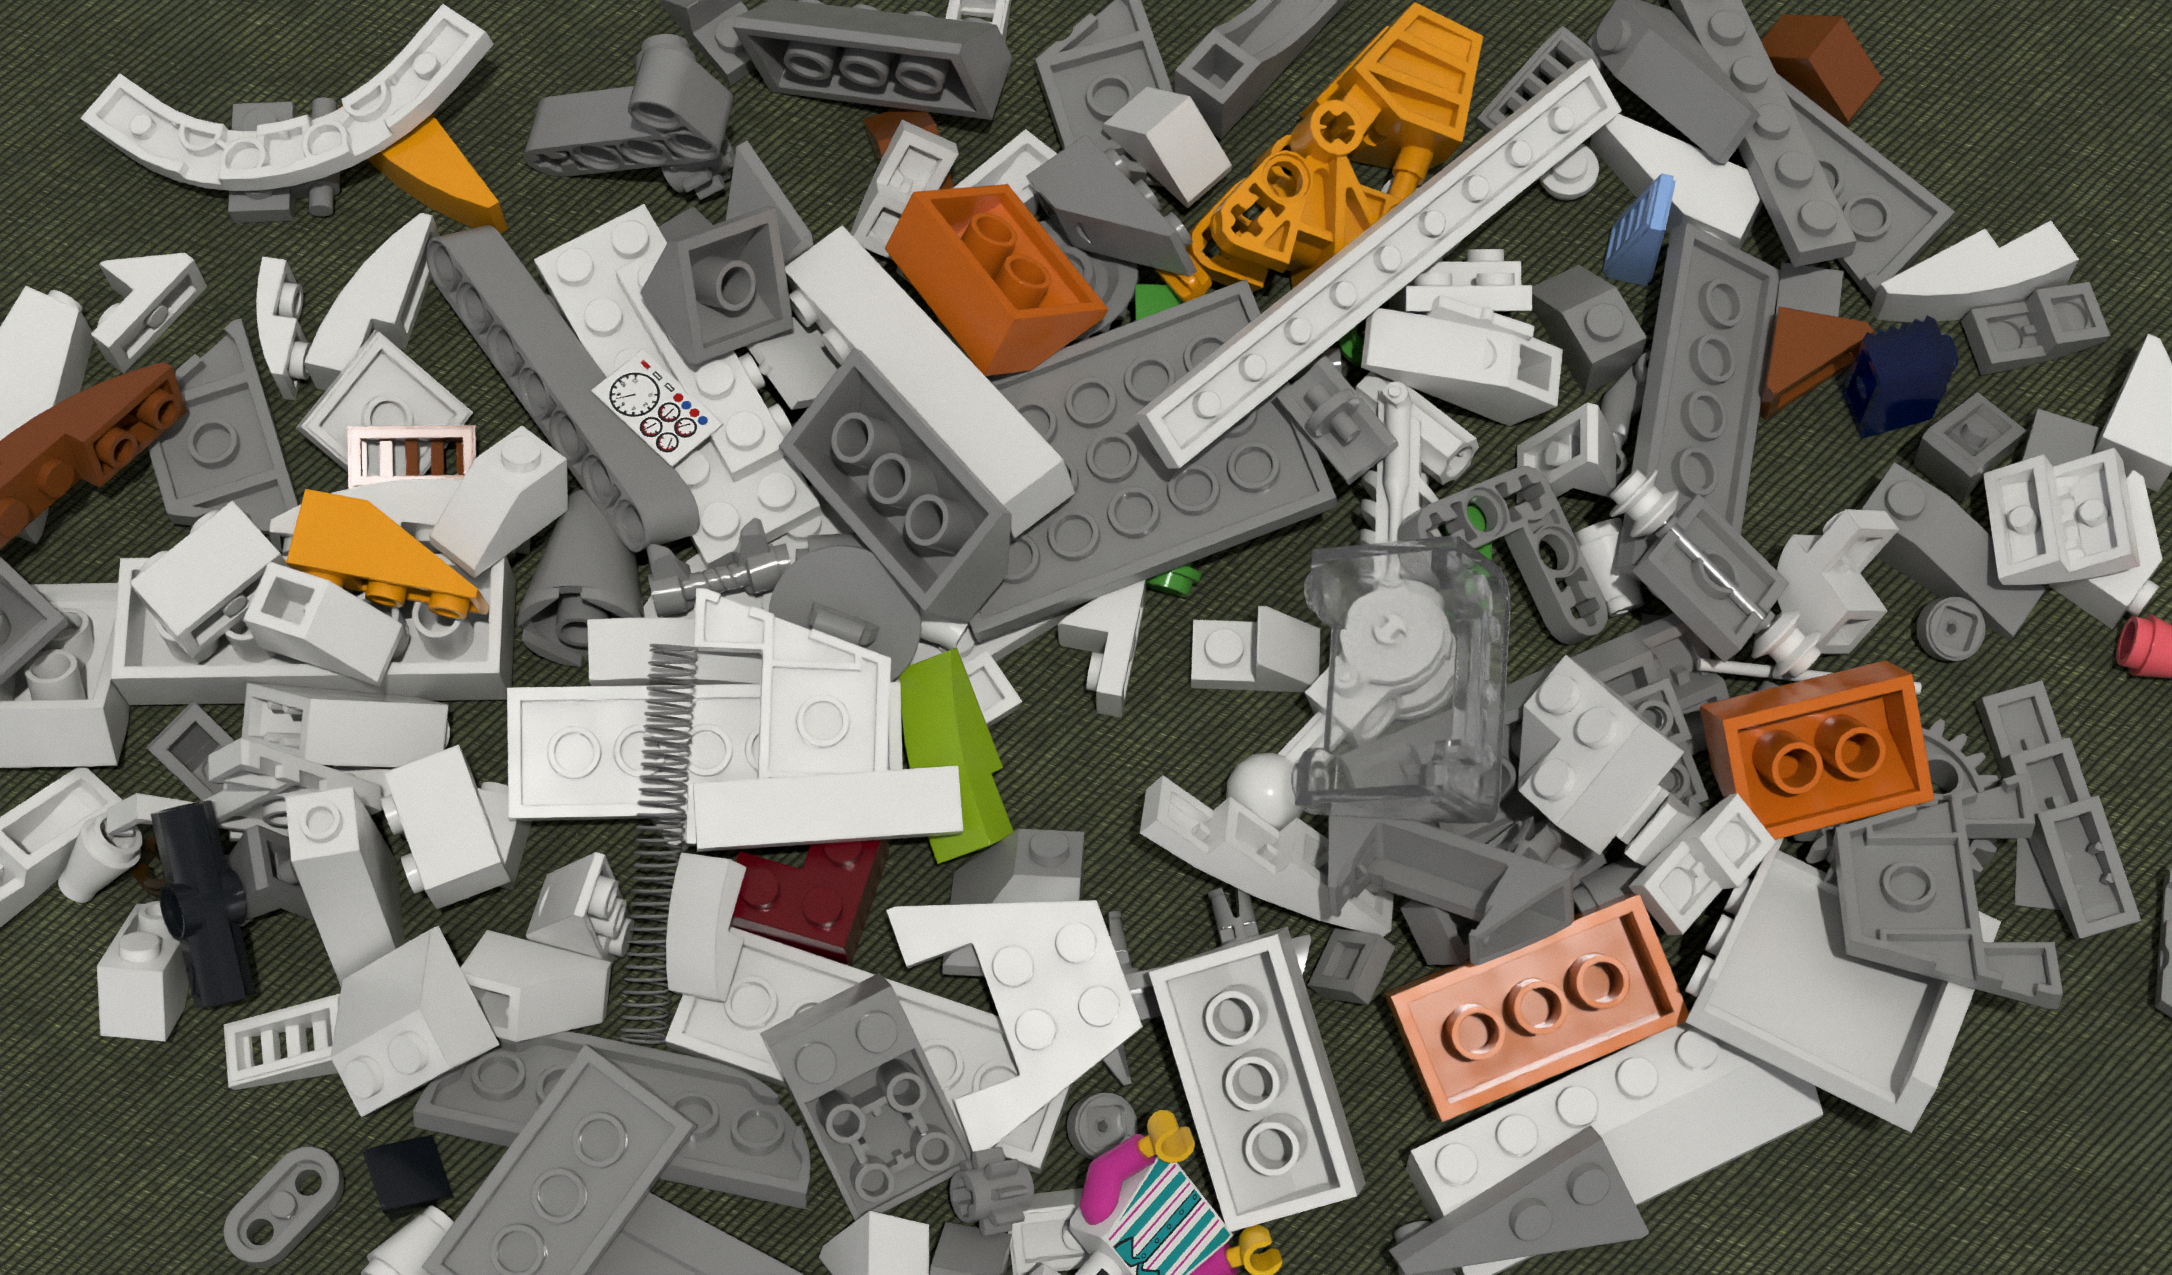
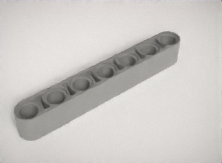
M484 225L434 237L429 240L426 249V259L430 276L435 285L554 449L567 459V467L623 544L629 550L639 552L647 549L651 543L662 545L694 535L699 526V511L691 490L674 467H671L591 391L607 377L502 235L493 226Z

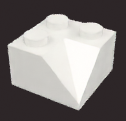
M1565 655L1524 705L1518 789L1556 826L1600 855L1679 760L1684 751L1608 685Z

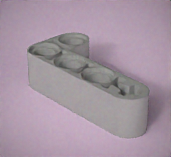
M651 47L646 49L642 55L634 86L542 98L538 103L523 154L524 161L542 173L567 177L714 160L721 151L734 103V96L687 54L667 47Z

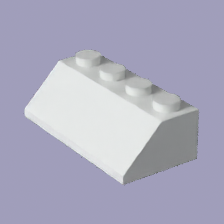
M1288 927L1223 945L1149 971L1227 1232L1357 1197L1366 1182Z

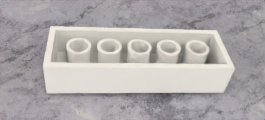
M443 553L435 554L478 588L490 606L488 615L467 612L466 619L443 617L428 610L429 604L405 600L403 607L400 608L380 605L365 598L366 592L343 588L400 622L404 627L403 634L381 685L376 686L260 648L243 619L191 659L144 606L129 583L139 575L140 568L149 558H120L110 679L129 705L190 704L192 701L196 704L245 703L247 682L413 696L431 701L507 700V688L512 687L516 579L506 556L474 578ZM282 556L286 563L287 556Z

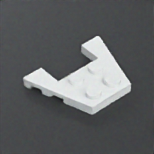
M696 588L694 647H698L697 651L760 653L762 655L758 778L888 770L890 657L813 628L809 630L777 618L773 613L757 607H748L721 597V594L709 589ZM688 784L686 846H697L693 784Z
M239 738L208 755L209 781L224 784L223 791L203 801H212L217 827L229 829V841H239L245 830L255 825H260L289 837L285 797L353 786L370 816L382 811L380 798H382L381 785L358 778L352 773L338 771L249 739ZM136 793L107 809V834L132 836L133 826L137 824L153 825L151 813L195 802Z
M1097 900L896 906L886 910L906 967L908 968L974 945L1020 1072L1019 1076L954 1099L973 1152L994 1148L1000 1141L1043 1109L1046 1104L1075 1081H1078L1143 1028Z

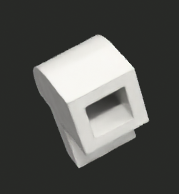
M1845 509V511L1836 514L1825 524L1823 535L1793 534L1782 551L1777 571L1789 582V585L1778 598L1781 612L1798 610L1801 615L1796 627L1804 635L1816 631L1821 632V637L1815 644L1821 651V654H1849L1888 612L1861 575L1863 569L1899 531V528L1886 511Z

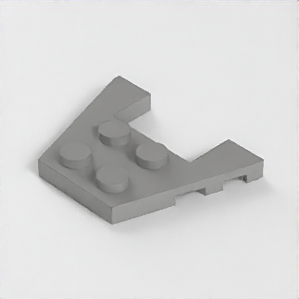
M2017 774L2003 778L2001 786L1976 793L1973 787L1952 793L1948 802L1917 810L1914 805L1836 827L1833 838V850L1847 955L2036 1006L2058 1009L2063 996L2055 942L1983 941L1968 839L2031 838L2035 827V818L2028 774Z

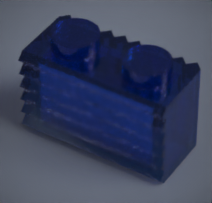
M1927 315L1924 322L1914 319L1912 325L1903 322L1900 329L1891 325L1888 332L1879 329L1876 335L1866 333L1842 391L1858 433L1862 438L1933 419L1935 409L1938 408L1937 404L1940 403V399L1946 393L1947 383L1950 382L1949 378L1952 377V372H1955V369L1958 367V355L1955 344L1948 333L1941 334L1934 318Z

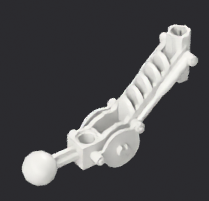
M1371 371L1356 386L1355 391L1397 439L1399 444L1398 447L1371 467L1374 471H1366L1361 479L1364 488L1374 501L1369 499L1361 500V513L1373 531L1361 529L1360 542L1373 561L1360 559L1359 572L1372 591L1355 602L1343 619L1340 634L1343 652L1305 691V695L1315 715L1278 754H1252L1235 766L1227 782L1226 799L1232 797L1279 831L1295 818H1300L1306 807L1308 793L1306 780L1344 740L1356 750L1373 743L1394 720L1410 721L1430 715L1446 702L1457 681L1460 660L1455 641L1450 633L1447 619L1442 613V597L1429 580L1442 581L1443 568L1441 565L1423 568L1410 561L1401 548L1399 528L1402 521L1410 514L1439 500L1428 486L1429 475L1441 485L1451 480L1456 481L1471 465V460L1479 445L1476 437L1414 389L1406 386L1404 383L1391 380ZM1437 528L1426 531L1431 542L1439 541L1443 538Z

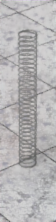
M650 644L649 646L653 648L649 651L652 653L690 660L649 661V665L691 673L648 674L649 678L678 682L689 686H649L646 688L649 691L688 698L646 699V703L688 711L645 712L646 716L685 722L686 724H646L643 727L686 736L643 737L642 739L643 741L668 744L686 749L642 750L643 754L683 760V762H643L640 764L641 766L671 770L683 774L640 775L639 777L640 779L672 783L683 787L639 788L638 790L641 792L681 798V800H639L637 803L674 809L681 812L637 813L636 815L638 817L675 822L680 825L636 826L635 828L639 830L667 833L679 837L667 839L636 838L634 841L668 846L679 850L634 851L635 855L664 858L676 861L677 863L633 864L632 866L676 874V871L662 867L678 866L679 859L666 856V854L680 853L683 849L680 846L664 842L679 841L684 836L680 833L663 829L683 827L685 824L682 821L667 818L666 816L683 815L686 811L682 808L666 804L682 803L687 798L664 791L686 789L688 786L685 783L666 778L686 777L689 773L685 770L667 766L685 765L690 761L681 756L665 753L687 752L691 748L684 744L663 740H685L692 737L687 732L668 729L691 726L693 723L690 720L666 715L690 714L694 710L690 707L665 702H687L695 699L692 695L668 690L694 688L696 686L694 683L668 677L693 676L697 672L692 669L666 664L695 663L698 660L692 656L665 651H697L698 647ZM675 876L631 877L632 880L649 881L673 886L672 882L663 880L675 878ZM631 889L630 891L671 898V895L664 893L672 892V889ZM670 901L630 902L629 904L669 911V907L661 905H670ZM668 914L628 915L629 918L668 922V920L662 919L668 917ZM667 927L627 928L631 931H643L667 936V932H663V930H667ZM666 939L626 941L627 943L666 948V945L659 944L666 943ZM666 952L625 953L627 956L648 957L666 961V958L660 957L666 955ZM666 965L624 966L628 969H642L667 974V971L660 969L666 968ZM625 977L623 979L624 981L645 982L668 988V984L658 982L667 980V977ZM623 990L624 994L653 996L667 1000V1002L653 1004L622 1003V1006L649 1008L666 1014L643 1017L622 1015L620 1016L621 1019L650 1021L665 1025V1027L656 1029L620 1028L619 1030L622 1032L652 1035L624 1034L618 1038L622 1041L633 1043H665L666 1036L657 1032L666 1030L669 1025L656 1019L668 1017L670 1014L667 1010L657 1007L671 1002L668 997L659 995L669 992V990ZM625 1037H641V1038H652V1039H659V1040H656V1041H651V1040H636V1039H628V1038H625Z

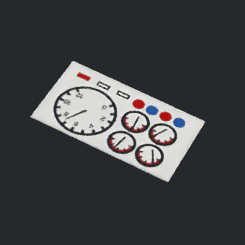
M641 349L591 390L671 467L724 425L695 396L687 395L680 382L644 349Z

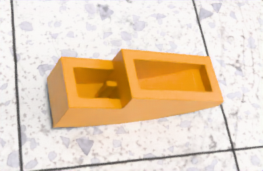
M433 114L429 115L401 139L368 158L369 162L396 186L429 208L473 228L491 225L500 234L508 230L499 201Z

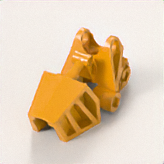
M1414 2L1390 27L1386 26L1299 114L1303 119L1295 126L1292 133L1285 135L1264 151L1254 162L1252 172L1232 186L1192 227L1188 233L1193 243L1186 247V250L1206 271L1211 280L1229 286L1247 279L1251 291L1255 292L1264 287L1267 272L1270 268L1284 273L1285 270L1290 271L1293 289L1416 190L1417 185L1423 184L1428 170L1447 161L1462 144L1483 35ZM1349 160L1393 169L1394 180L1389 193L1386 194L1361 185ZM1281 167H1285L1286 169L1291 171V173L1287 175ZM1257 202L1265 210L1253 221L1243 216V213ZM1213 238L1220 248L1219 252L1221 255L1218 254L1209 259L1203 253V250L1207 245L1206 240Z

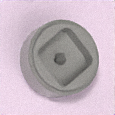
M1942 597L1935 599L1923 608L1918 617L1917 637L1923 650L1935 659L1942 661L1964 660L1975 654L1983 643L1985 636L1983 615L1974 603L1965 598Z
M1096 1093L1081 1098L1071 1109L1067 1120V1133L1072 1146L1079 1154L1091 1160L1120 1144L1127 1135L1132 1137L1137 1134L1138 1128L1137 1118L1131 1105L1124 1098L1113 1093Z

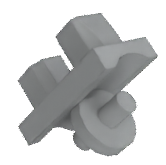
M1326 355L1318 360L1299 380L1275 395L1279 403L1348 485L1352 484L1399 446L1397 439Z

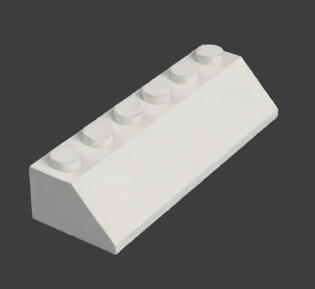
M1684 1022L1652 1035L1411 1150L1406 1171L1434 1223L1592 1126L1602 1137L1637 1207L1821 1118L1823 1111L1815 1085ZM1534 1256L1458 1267L1457 1270L1460 1275H1496Z

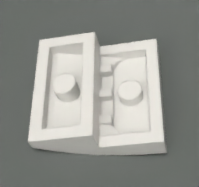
M2115 448L2054 467L2043 454L1983 473L1998 579L2003 585H2037L2069 582L2112 574L2140 566L2124 463Z

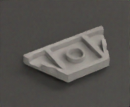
M1114 0L1096 16L1092 13L1088 14L1073 27L1069 37L1062 41H1056L1035 59L1036 73L1062 150L1087 134L1103 152L1113 148L1118 153L1132 175L1131 182L1136 183L1141 179L1147 185L1164 187L1103 130V124L1146 87L1173 92L1142 1Z
M240 318L231 321L223 328L227 335L205 355L199 358L194 354L176 370L175 376L187 412L148 446V450L167 515L173 524L193 526L206 513L213 510H221L233 500L262 534L270 535L271 519L300 504L247 329Z

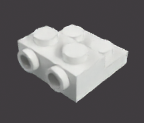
M1504 249L1467 250V262H1443V256L1440 257L1389 299V310L1408 313L1430 311L1433 301L1440 295L1479 308H1491L1494 312L1532 311V285H1521V261H1504Z

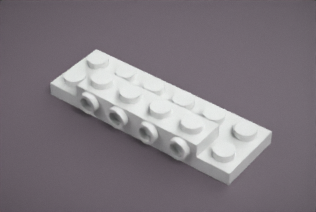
M645 204L535 258L534 262L537 271L569 327L606 377L611 375L641 349H644L680 382L687 395L695 396L724 423V425L673 466L691 490L698 506L699 526L696 533L689 537L707 569H715V567L723 566L733 561L732 553L739 543L740 531L753 518L761 520L768 543L822 515L821 507L798 467L779 447L780 443L792 429V426L778 403L767 408L757 390L765 387V382L751 355L746 353L737 357L733 350L699 364L688 363L640 294L667 245Z

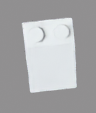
M118 583L30 584L70 624L0 686V768L117 766L130 713V705L110 679Z

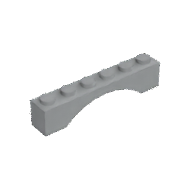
M1257 0L1230 21L1213 28L1175 70V93L1190 96L1212 133L1222 139L1348 0Z

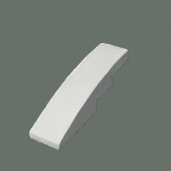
M1161 776L1146 789L1140 834L1193 867L1254 897L1319 921L1360 932L1380 934L1382 937L1391 931L1394 893L1383 890L1382 886L1369 883L1357 898L1351 896L1342 907L1339 917L1331 915L1328 891L1329 840L1299 818H1295L1279 831L1232 797L1227 798L1212 810L1165 776Z

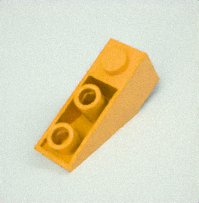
M305 489L286 560L290 568L329 580L341 588L366 592L365 598L367 600L388 607L400 608L403 607L405 600L429 604L428 610L430 612L452 619H466L467 612L488 615L490 606L478 588L371 502Z

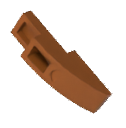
M161 362L130 371L94 385L38 414L0 441V549L81 479L99 488L103 486L187 412L171 365Z

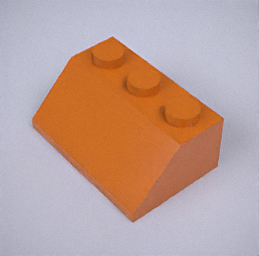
M1008 184L913 192L885 247V250L901 269L905 278L912 283L933 310L939 322L947 328L968 355L969 360L984 376L1033 370L1101 321L1109 310Z
M1886 660L1700 705L1710 764L1723 798L1725 799L1730 794H1739L1774 840L1911 805L1934 801L1913 675Z

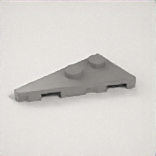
M1590 1126L1389 1251L1405 1275H1413L1641 1239L1648 1235L1649 1231L1602 1137Z

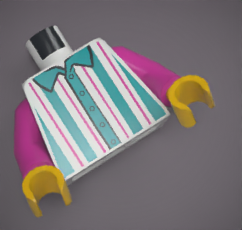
M1159 1110L1153 1113L1147 1123V1136L1135 1134L1131 1137L1127 1135L1120 1144L1098 1156L1090 1163L1079 1207L1070 1219V1231L1091 1257L1075 1275H1237L1238 1267L1242 1265L1252 1275H1273L1282 1266V1257L1279 1249L1271 1248L1259 1254L1253 1253L1258 1248L1266 1247L1272 1243L1270 1231L1264 1226L1257 1224L1244 1229L1239 1236L1238 1246L1231 1248L1227 1243L1233 1236L1232 1232H1227L1225 1223L1177 1163L1191 1155L1194 1151L1195 1141L1189 1127L1179 1128L1175 1115L1172 1112Z

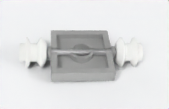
M1638 469L1634 470L1610 494V497L1617 505L1609 515L1614 517L1627 513L1635 521L1630 533L1632 538L1647 536L1658 528L1660 529L1655 533L1658 537L1657 540L1634 567L1632 572L1648 587L1654 596L1661 599L1693 631L1698 640L1707 645L1724 663L1742 649L1754 632L1757 635L1754 638L1751 656L1755 659L1769 654L1777 662L1772 674L1774 679L1781 677L1786 672L1795 679L1805 672L1821 654V651L1815 646L1821 637V632L1816 631L1804 635L1796 627L1801 615L1798 610L1782 612L1777 616L1770 610L1789 585V582L1699 493L1688 501L1676 516L1672 515L1677 508L1679 491L1675 489L1662 494L1654 486L1658 474L1657 469L1652 470L1646 476Z

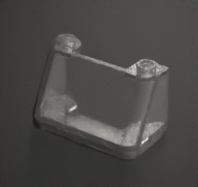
M1458 535L1313 549L1311 573L1307 575L1304 584L1305 599L1310 610L1316 612L1319 619L1332 628L1324 748H1308L1303 752L1299 762L1293 767L1291 785L1295 796V805L1310 814L1453 824L1491 823L1498 813L1501 795L1510 623V593L1503 571Z

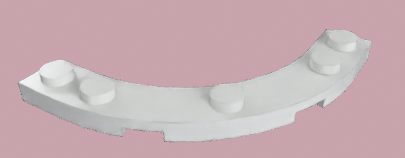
M442 4L387 67L369 82L341 99L343 107L314 120L306 114L285 121L257 125V131L228 130L224 124L196 119L176 111L120 73L80 119L91 131L131 159L153 172L178 182L228 191H257L295 186L350 168L383 151L408 134L446 100L494 43L486 31Z

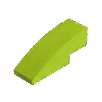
M953 648L908 666L899 676V682L901 684V714L904 741L909 767L913 769L958 766L963 832L958 835L928 836L937 864L990 846L1003 840L1014 831L991 774L1002 769L1003 766L958 648Z

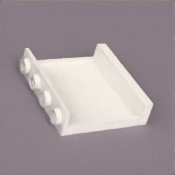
M1784 838L1775 839L1776 845L1750 873V875L1754 876L1753 879L1747 877L1738 888H1734L1725 905L1724 910L1735 915V917L1732 919L1723 914L1721 915L1705 948V951L1716 955V958L1713 960L1702 955L1685 991L1697 998L1687 1017L1686 1023L1912 1133L1938 1087L1975 989L1847 955L1837 879L1830 883L1825 882V872L1780 851L1779 848ZM1979 911L1983 941L1994 942L2001 921Z

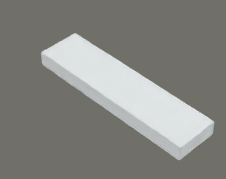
M958 766L693 783L697 852L958 835L963 832Z

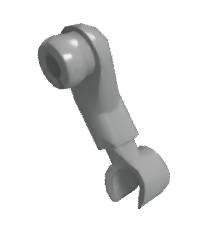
M1651 351L1642 354L1606 391L1602 399L1601 412L1616 441V484L1623 480L1627 467V459L1622 451V445L1628 442L1632 418L1642 410Z

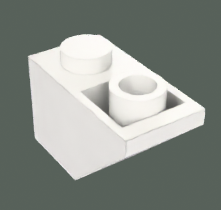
M270 561L243 619L260 648L376 686L381 685L404 631V627L400 622L333 582Z
M152 901L146 904L136 903L97 965L100 1036L166 1042L185 1009L189 980L180 941L175 940L169 933L161 913L160 901Z
M487 930L460 967L495 1037L519 1042L600 1024L607 1016L612 962Z

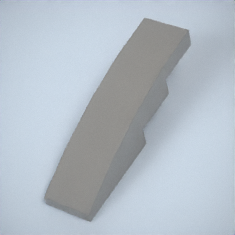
M2043 681L2027 684L1977 700L1975 703L2002 777L2007 778L2017 774H2028L2035 818V827L2028 841L2075 940L2140 922L2141 918L2099 795L2090 797L2071 738L2062 739Z

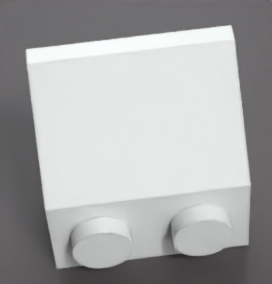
M439 926L426 931L342 980L331 1060L361 1117L414 1092L432 1080L500 1045Z

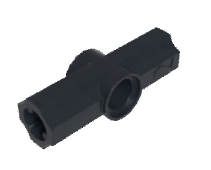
M200 801L151 813L166 883L160 889L161 913L171 936L175 940L180 941L194 1007L205 1008L226 1004L255 994L240 925L244 923L246 918L245 894L237 874L226 866L212 801Z

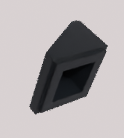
M433 1135L379 1145L363 1151L381 1209L391 1222L426 1209L430 1205L434 1206L454 1198Z

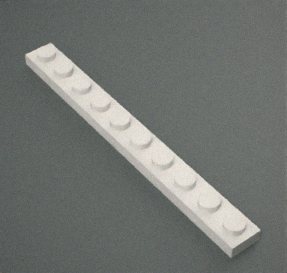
M1593 59L1577 61L1134 415L1167 469L1181 468L1620 113L1622 110Z

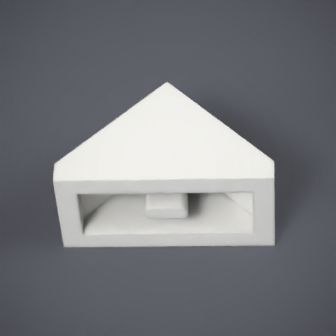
M1146 87L1103 124V130L1187 208L1232 171L1231 162L1190 96Z
M868 1211L823 1245L819 1259L832 1275H929V1224Z

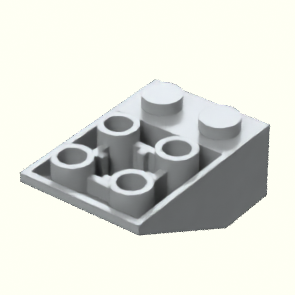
M880 973L760 1033L854 1221L858 1220L868 1211L883 1213L951 1178L956 1172L961 1171L960 1161L972 1159V1150L892 985Z

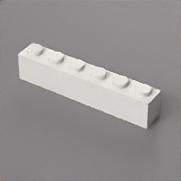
M843 225L785 266L786 278L792 290V293L789 294L790 306L799 320L806 327L816 323L825 332L821 335V338L830 353L841 365L854 348L863 351L1012 514L1010 534L1014 539L1075 494L1064 459Z

